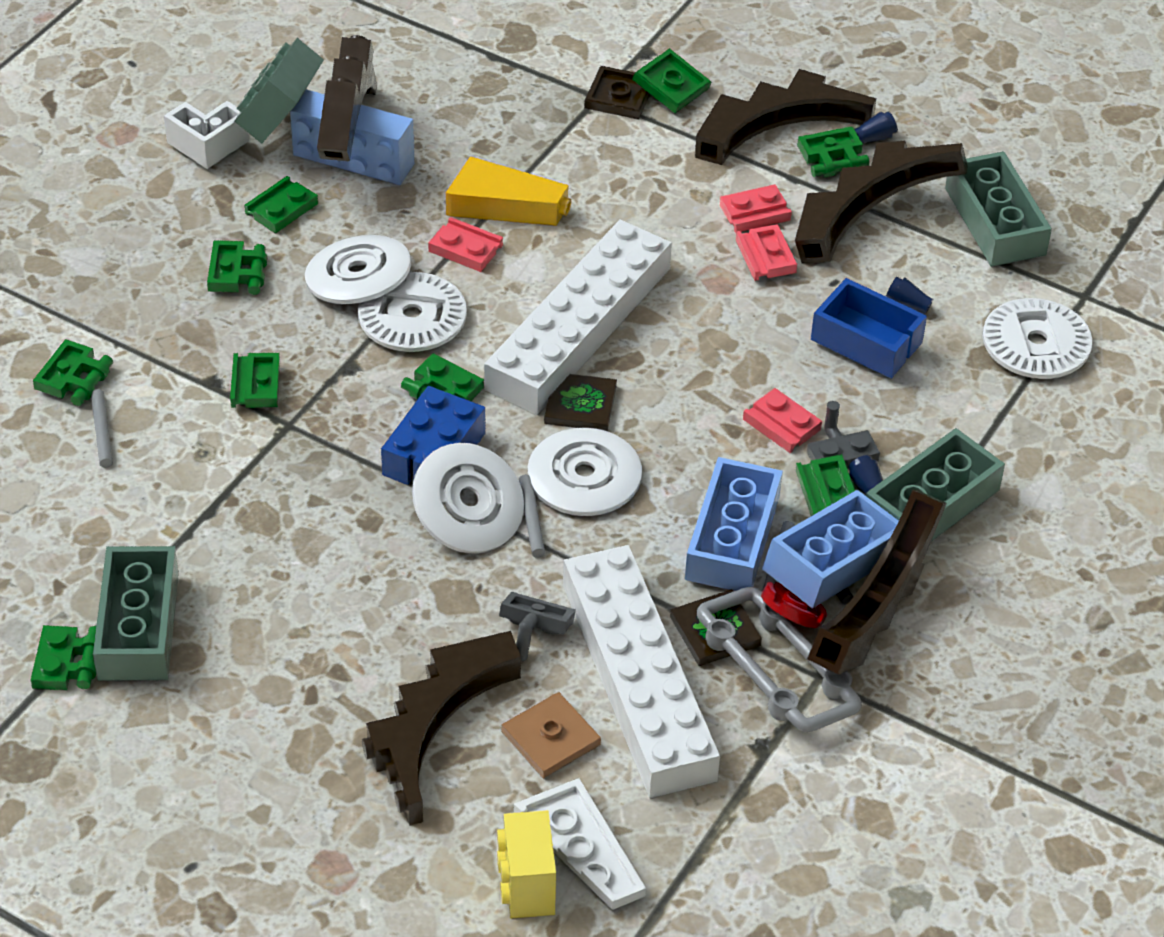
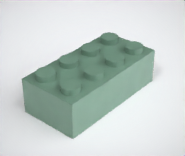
M298 37L291 45L285 42L271 63L268 62L262 69L257 79L251 85L252 87L245 94L244 99L237 106L236 109L240 113L234 122L262 144L296 106L324 59Z
M1004 151L966 158L968 165L967 173L947 177L945 189L991 267L1047 255L1052 228Z
M955 428L869 490L866 496L897 520L900 519L912 490L917 489L946 502V507L933 535L932 542L1000 490L1005 463Z
M106 546L93 650L98 681L168 680L179 576L175 546Z

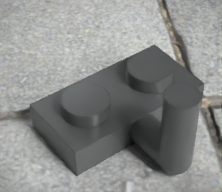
M829 401L827 403L824 430L829 439L808 443L807 454L810 460L842 454L847 468L853 460L863 455H870L872 459L879 462L880 452L868 430L841 435L837 427L840 404L837 401Z
M511 592L501 603L499 616L509 619L513 624L519 625L516 645L521 661H526L534 627H539L548 634H565L574 622L576 609Z

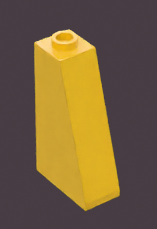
M470 156L446 191V215L557 226L562 216H567L572 200L568 198L569 185Z

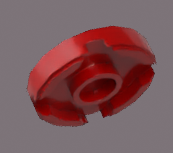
M767 582L762 591L761 598L772 610L797 624L810 628H820L827 617L826 609L822 604L812 609L779 582H775V584Z

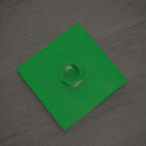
M670 48L636 71L632 79L674 113H677L706 92L712 81Z

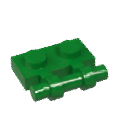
M852 126L798 137L797 147L806 163H819L811 166L813 177L823 175V177L827 178L834 176L837 172H841L842 168L869 166L870 162L867 155H856L862 153L863 144ZM843 157L842 160L832 161V159Z
M214 240L207 278L208 292H239L240 284H247L250 294H259L260 288L264 285L265 281L263 268L267 266L268 256L265 253L266 247L262 244H256L254 250H245L244 241ZM250 265L251 269H242V266Z
M65 339L33 379L34 389L61 399L68 391H72L74 394L70 398L71 402L76 406H80L84 400L91 398L98 382L104 381L109 375V368L113 364V359L108 355H103L100 360L93 359V348ZM83 372L89 373L85 379L79 378Z
M432 353L414 371V380L408 377L403 379L401 388L408 391L409 396L418 400L427 386H431L472 401L484 389V379Z
M43 625L30 679L32 689L67 690L70 679L77 680L76 685L81 689L90 688L92 679L96 677L93 657L96 626H90L87 635L79 638L78 627ZM75 655H83L82 660L73 663Z

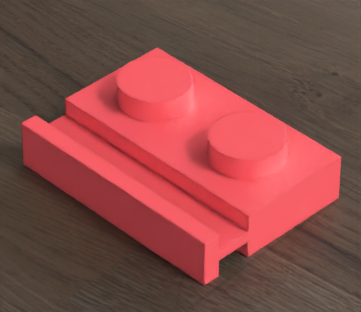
M776 184L720 197V207L730 224H733L735 233L737 231L743 232L749 229L791 221L792 211L786 207L787 203Z
M450 217L446 226L443 225L428 242V249L433 254L482 272L496 255V250L502 248L503 237Z
M778 224L749 229V233L744 234L741 231L736 232L737 245L754 281L759 280L761 276L773 278L797 272V263Z
M776 388L753 403L751 409H745L743 412L744 421L789 453L793 452L795 446H801L822 428V420Z

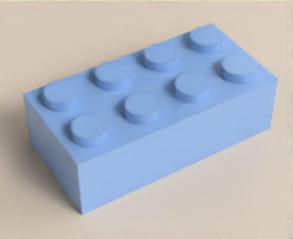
M306 89L296 106L290 111L293 155L401 185L415 164L413 119L361 105L350 161L320 159L317 144L324 94Z
M718 457L687 551L685 580L728 590L732 589L733 591L753 587L780 498L782 470Z
M856 490L774 537L771 540L762 569L813 609L870 574L899 520L859 490Z

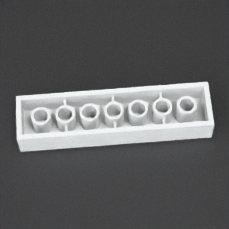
M619 219L484 363V390L538 416L547 406L548 398L569 374H576L670 270L672 242Z
M629 545L564 559V590L572 609H576L575 617L649 799L717 782L720 761L719 752Z

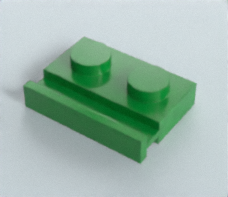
M286 176L244 205L245 214L248 216L250 214L253 215L255 221L276 234L318 205V195L298 182L293 183L290 177Z
M233 353L230 393L231 408H236V404H245L246 408L278 407L280 353H248V356H238V353Z
M842 454L811 460L809 464L804 465L801 462L796 463V474L811 516L855 491Z

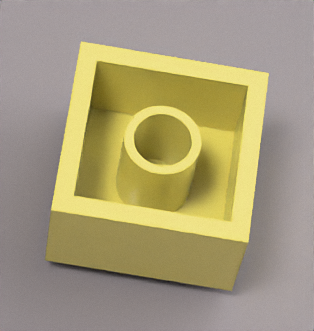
M549 811L504 814V829H497L498 873H501L500 891L502 904H509L510 919L555 915L556 867Z

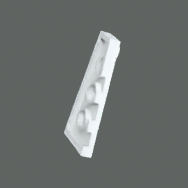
M579 778L514 803V813L549 811L554 853L612 910L645 897L646 887Z

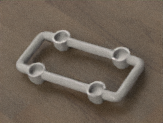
M746 587L704 602L698 607L697 617L707 629L705 636L708 646L716 651L726 650L767 695L769 698L768 709L774 719L779 721L788 719L798 730L812 732L855 715L860 711L862 702L858 694L850 687L852 683L851 675L847 671L836 674L807 660L812 645L787 618L772 610L763 601L761 590L755 587ZM746 601H753L760 608L759 619L761 625L770 631L779 629L823 677L821 684L824 694L831 699L842 698L846 703L806 718L797 709L799 702L797 695L789 689L778 688L734 639L735 627L729 621L716 619L712 614Z

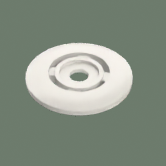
M381 235L354 236L335 242L317 253L306 268L305 280L309 291L317 298L335 304L366 302L381 297L399 286L410 272L411 258L408 249L396 239ZM366 265V268L362 271H349L353 266ZM331 268H333V276H330Z
M409 272L405 280L395 289L376 299L361 302L358 306L360 326L370 339L386 348L405 352L425 351L446 344L461 331L467 316L465 299L455 285L439 276L422 272ZM389 304L388 314H382L385 307ZM409 307H416L422 313L417 317H407L403 314V311ZM441 308L442 315L440 321L438 322L437 309Z
M1023 298L1006 302L989 314L983 327V342L990 356L1009 371L1030 378L1051 379L1071 374L1084 365L1092 349V335L1085 321L1070 308L1050 300ZM1031 334H1041L1047 341L1042 344H1035L1028 339V336Z
M573 428L547 437L534 449L528 463V475H530L534 493L546 505L571 515L595 516L612 512L625 505L634 497L641 484L642 465L633 447L619 436L595 428ZM580 465H590L595 471L590 476H580L575 472V469Z
M454 443L440 447L425 458L415 474L412 497L416 514L429 534L448 548L470 554L489 552L505 544L518 530L524 513V497L520 482L511 467L489 449L470 443ZM461 490H473L478 497L477 504L475 506L465 505L460 499ZM453 517H455L456 519H458V520L464 522V524L461 523V522H459V521H457V520H455Z

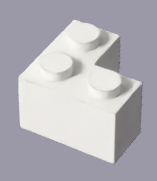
M228 101L206 115L187 102L164 115L167 143L206 169L249 142L250 136L247 131L234 122L240 111Z

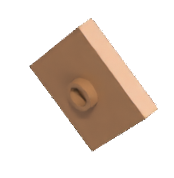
M560 692L553 694L501 724V732L543 779L601 745V737Z

